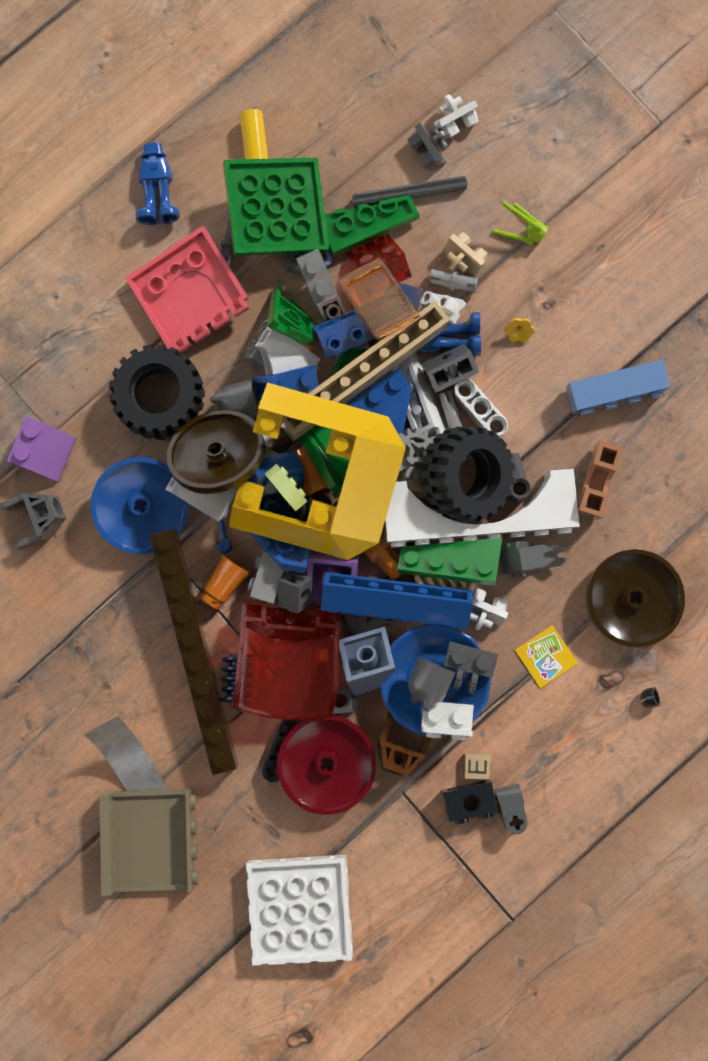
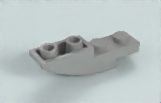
M316 249L296 258L306 287L322 322L346 313L319 250Z

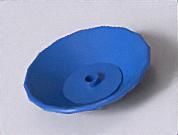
M444 625L414 627L394 640L390 646L396 671L380 686L383 703L396 722L415 734L426 735V732L421 731L423 703L420 701L415 704L412 703L411 693L408 689V680L418 657L443 666L449 642L481 649L474 638L459 629ZM443 666V667H445V668H447V669H449V670H451V671H453V672H455V673H456V671H457V669H454V668H451V667H447V666ZM463 671L461 687L458 690L453 689L454 676L442 702L474 705L472 720L474 722L489 700L492 678L478 675L475 692L471 694L468 693V684L472 673Z

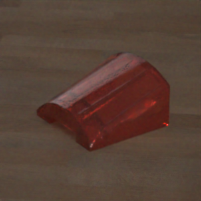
M243 600L233 709L257 716L288 720L331 717L338 694L340 612L331 613L321 610V606H316L315 611L301 610L299 613L289 612L287 609L267 607V602Z

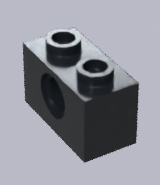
M490 780L442 790L449 822L454 821L455 825L469 822L468 818L478 816L479 819L493 817L494 812H498ZM467 797L476 798L474 808L466 809L464 807V801Z

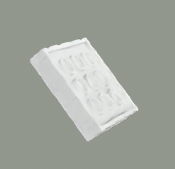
M347 855L249 860L246 863L248 898L250 901L251 949L253 950L252 966L286 964L288 962L311 963V961L352 960L353 942L352 922L349 913Z

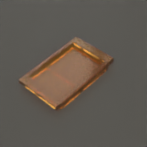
M380 257L338 279L343 292L377 340L420 317V314Z

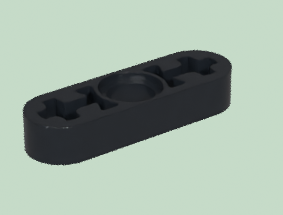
M288 714L283 718L265 760L262 775L269 782L279 781L278 774H275L273 777L269 776L270 771L267 770V766L272 767L275 759H271L272 754L278 758L276 744L279 741H283L286 737L280 736L281 731L285 734L288 731L289 726L286 725V721H291L293 718L297 720L296 724L303 721L297 714Z

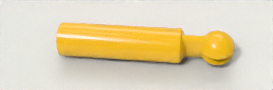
M248 109L241 112L239 116L245 159H268L262 111Z

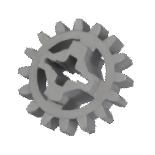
M415 428L413 431L406 429L404 434H398L406 447L399 472H403V479L410 475L411 481H416L418 477L420 480H423V478H420V470H423V464H421L422 457L426 456L427 451L425 450L429 443L434 442L435 436L428 438V431L425 430L420 434L419 428ZM410 439L419 440V441H421V443H416L414 440H410ZM415 451L417 452L416 458L413 456ZM409 466H415L416 469H420V470L411 469V468H409Z

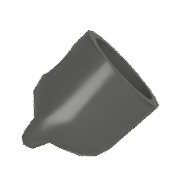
M252 379L227 385L219 393L210 397V401L217 404L219 410L237 411L252 419L257 418L259 402L256 398Z
M418 657L408 680L411 702L415 704L420 701L423 703V709L429 711L434 704L442 702L456 673L427 659Z

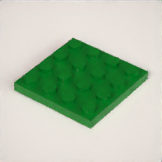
M318 157L230 159L223 161L234 256L309 253L316 249L320 253L328 252L329 243Z

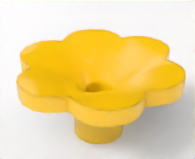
M514 318L505 327L504 331L506 335H509L511 342H527L529 336L535 333V328L531 325L529 319Z

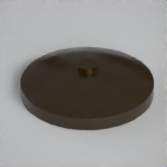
M231 410L208 412L188 421L175 433L167 449V464L175 481L183 488L200 494L221 493L243 484L258 470L265 455L263 435L253 432L255 421L243 413Z
M631 549L607 557L595 568L587 584L586 606L592 623L606 638L623 646L645 647L662 641L677 627L684 612L685 591L679 574L667 560L650 551Z

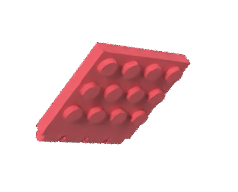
M204 225L125 277L168 349L173 347L180 354L192 347L189 338H192L197 344L212 334L208 327L209 325H212L216 331L232 320L228 314L230 311L236 318L250 309L246 303L249 300L248 295Z

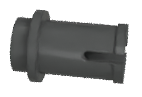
M287 254L282 268L286 269L287 273L291 271L303 276L295 255L292 254L290 256Z

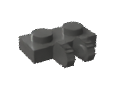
M449 642L443 666L457 669L453 689L458 690L461 687L463 671L472 673L468 684V693L474 694L478 675L493 678L498 654Z

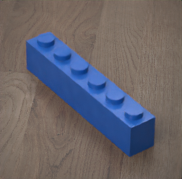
M325 573L321 610L331 613H350L355 616H373L379 619H397L403 622H421L427 625H444L456 629L469 627L472 609V590Z

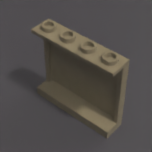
M192 788L104 791L99 795L101 896H112L114 892L188 890V893H192L195 888L194 885H198L199 880L198 870H194V860L198 859V846L193 845V835H197V820H193V810H196L197 798L196 795H192Z

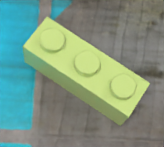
M276 464L265 475L296 511L307 502L304 498L306 494L301 488L297 489L295 487L297 483L292 477L289 479L286 476L289 473L283 466L280 468Z

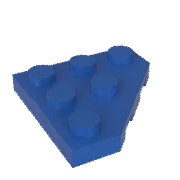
M398 368L346 402L345 405L388 416L397 433L403 434L412 387Z
M291 508L275 512V514L298 520L300 508L296 511ZM250 533L280 569L300 573L306 572L310 549Z

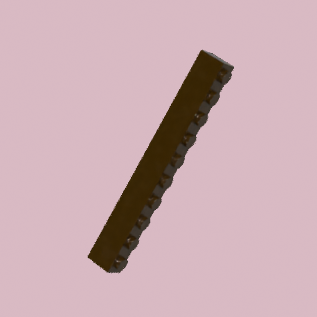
M170 529L151 534L152 547L212 775L237 769L239 764L224 706L220 700L221 695L178 531Z

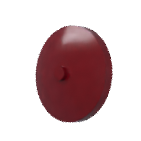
M333 714L311 716L295 725L284 738L277 759L278 776L287 796L302 809L321 815L341 813L358 804L370 790L376 773L375 751L366 733L353 721Z

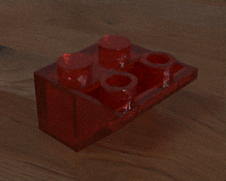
M389 234L378 236L374 241L356 246L352 251L346 253L361 286L369 296L386 289L388 280L402 282L412 277L405 253Z

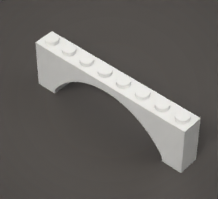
M266 327L255 345L260 350L266 376L308 365H315L316 371L318 369L317 364L320 358L298 342L269 327ZM263 435L266 453L268 449L267 444L272 437ZM172 477L165 489L219 522L221 518L224 519L229 513V505L236 497L238 487L221 493L200 494L183 488Z
M574 469L548 471L544 474V481L537 493L521 510L507 519L489 524L460 523L443 517L417 499L407 488V481L396 482L383 526L384 544L391 543V548L405 547L406 542H415V546L429 545L430 540H439V543L454 542V538H463V541L478 540V536H487V539L502 538L501 535L510 534L511 538L525 537V533L534 532V536L549 535V531L557 530L558 534L572 533V529L580 527Z

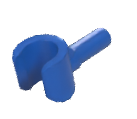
M220 520L218 526L222 540L217 542L216 546L221 554H226L232 550V545L226 534L224 520Z

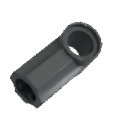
M512 453L511 462L515 464V470L513 471L515 481L514 484H511L510 490L512 492L508 499L514 503H521L530 494L531 485L526 479L519 453ZM519 485L523 487L524 495H516L513 491V486Z

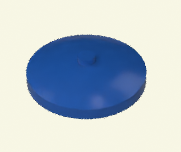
M130 457L112 464L97 479L91 494L90 511L96 529L110 545L124 552L146 554L154 552L150 539L151 534L170 529H176L178 535L180 534L188 517L189 504L165 489L173 477L168 465L149 457Z

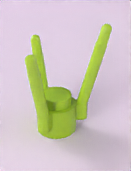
M502 201L501 204L528 224L524 232L528 236L525 237L493 229L492 233L523 241L531 246L534 241L540 244L549 227L534 218L517 203H514L512 206L506 201Z

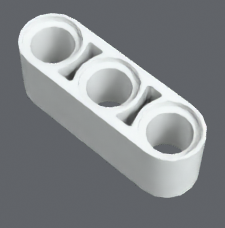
M466 378L456 383L453 392L455 401L478 427L487 428L488 431H492L490 424L492 422L499 423L502 431L497 434L499 438H502L508 428V422L472 380ZM460 387H467L471 395L464 397L460 395L458 389ZM478 404L483 405L486 408V413L483 415L477 414L474 406Z

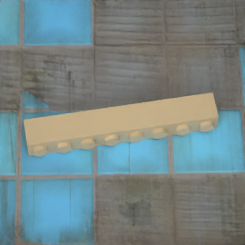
M434 301L308 394L345 404L446 330L450 322L449 317L437 302ZM284 416L282 422L283 429L293 441L316 425L288 416Z

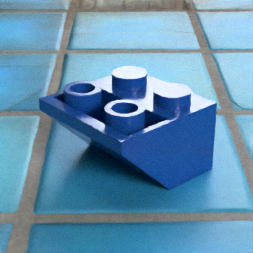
M293 451L264 457L258 470L248 479V482L265 486L259 509L275 513L292 508L265 475L276 464L280 468L283 466L289 473L286 476L289 479L292 477L297 483L295 487L297 489L301 488L304 492V466Z

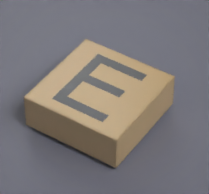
M465 753L464 778L489 780L490 754Z

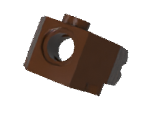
M388 711L378 739L381 769L406 777L426 757L432 738L424 735L422 745L415 751L392 744L388 733L393 716ZM395 757L401 759V765L395 764Z

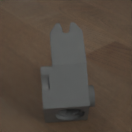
M22 493L0 504V511L3 510L4 512L25 504L36 532L34 535L12 544L14 550H22L49 539L66 520L58 496Z
M529 541L503 544L500 553L503 574H512V578L527 576V571L561 566L567 561V558L558 557V554L566 551V549L559 545L547 546L542 544L533 546V542Z

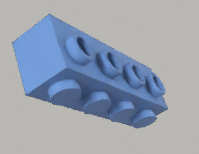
M662 359L570 382L566 386V391L573 415L580 413L581 416H587L595 413L594 409L603 407L604 411L617 408L618 403L626 402L627 405L640 402L642 397L649 396L650 399L662 397L664 392L670 388V383Z

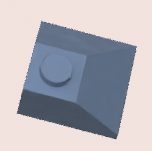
M385 626L338 640L346 680L354 696L378 689L396 671Z

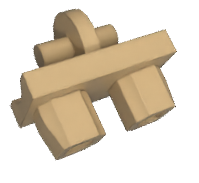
M464 232L457 236L452 234L442 250L452 262L449 269L453 272L459 268L463 272H468L474 278L484 265L488 253L482 247H478L473 251L469 247L470 237Z

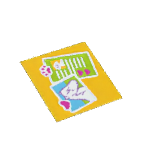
M553 625L515 649L539 688H542L578 664Z

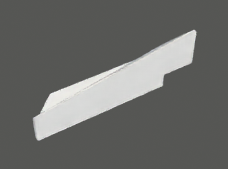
M414 352L395 366L392 372L399 368L412 387L407 411L412 431L415 428H419L420 434L427 430L428 438L436 437L438 434H443V431L448 429V425L427 381L417 354Z

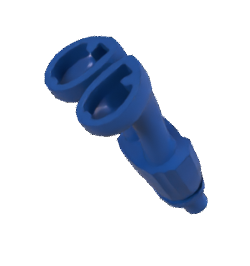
M161 143L144 144L138 181L144 187L145 205L144 208L136 211V221L145 225L158 224L155 206V186H158L160 221L163 224L173 223L180 218V211L177 207L172 206L170 202L169 184L172 182V174L166 154L162 151Z
M473 312L469 320L464 323L448 324L446 330L418 350L437 354L439 349H453L465 344L473 356H481V336H474L480 335V312ZM441 335H473L470 338L464 339L441 338Z

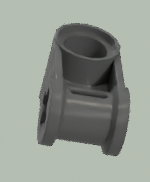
M514 784L495 789L497 803L505 827L513 834L523 833L527 828L528 822L520 785ZM513 816L522 819L518 823L517 828L509 824V822L513 821Z

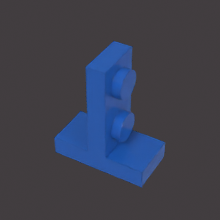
M308 365L267 376L259 375L252 377L257 401H261L267 383L303 393L312 391L319 386L315 365Z

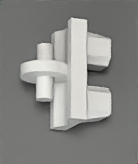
M448 94L444 96L445 104L439 107V110L442 114L447 111L450 114L433 124L435 127L441 128V131L447 130L449 133L448 138L460 132L454 121L455 119L461 117L465 128L479 122L475 111L478 105L474 100L458 109L457 105L463 103L462 98L459 96L453 99Z
M426 291L420 300V304L424 308L436 301L449 317V324L457 322V319L460 317L459 311L466 305L462 299L435 294Z
M475 588L472 591L470 620L476 622L474 629L479 631L482 625L491 628L493 624L501 627L509 613L506 612L507 601L500 597H495L492 605L483 602L486 592L479 588Z

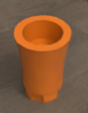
M305 447L295 450L294 453L304 466V493L306 494L304 498L307 495H311L312 500L317 497L330 493L331 491L325 484Z
M222 554L215 571L204 586L205 590L199 597L208 605L219 610L251 572L231 557Z

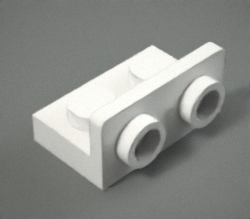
M440 702L434 704L429 711L423 709L421 731L426 732V737L441 738V734H450L451 739L466 740V736H473L472 720L474 705Z

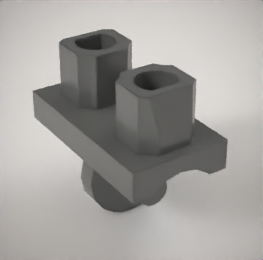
M421 123L414 126L416 131L407 140L415 151L426 145L428 151L418 157L423 167L429 169L436 164L440 166L446 164L447 162L437 146L439 145L442 150L448 148L445 142L449 137L447 130L439 132L437 127H433L430 130L433 134V137H431L426 127H423Z

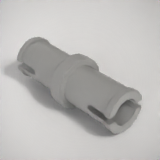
M432 269L429 284L450 287L449 290L453 291L461 289L476 293L479 278L458 275V272L455 271L448 273Z

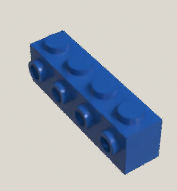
M398 290L312 328L322 354L327 359H335L341 357L346 350L362 348L366 345L367 341L385 338L388 332L397 329L414 315L406 294Z

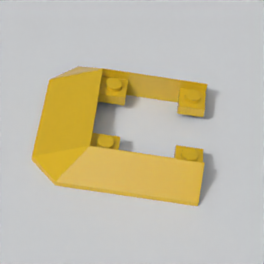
M267 383L258 407L259 411L253 432L278 439L284 416L330 428L332 432L326 453L350 459L337 507L313 500L307 522L259 509L265 486L245 481L238 486L231 510L229 527L346 560L378 544L406 449L389 417Z

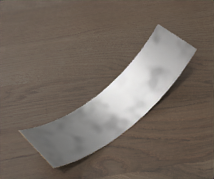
M116 716L83 734L103 754L126 791L167 789L147 752L119 717Z

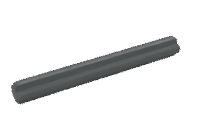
M465 176L354 193L352 201L354 207L357 208L361 204L373 205L378 204L382 200L410 195L411 199L463 191L467 189L468 184Z

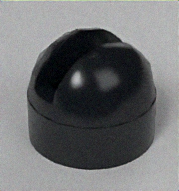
M655 687L647 688L641 692L640 699H645L642 702L643 706L647 708L660 706V697Z

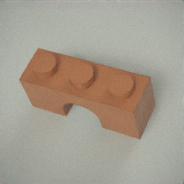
M599 441L594 446L577 502L578 515L594 520L603 518L610 495L608 494L609 484L613 474L618 469L624 448L603 441Z

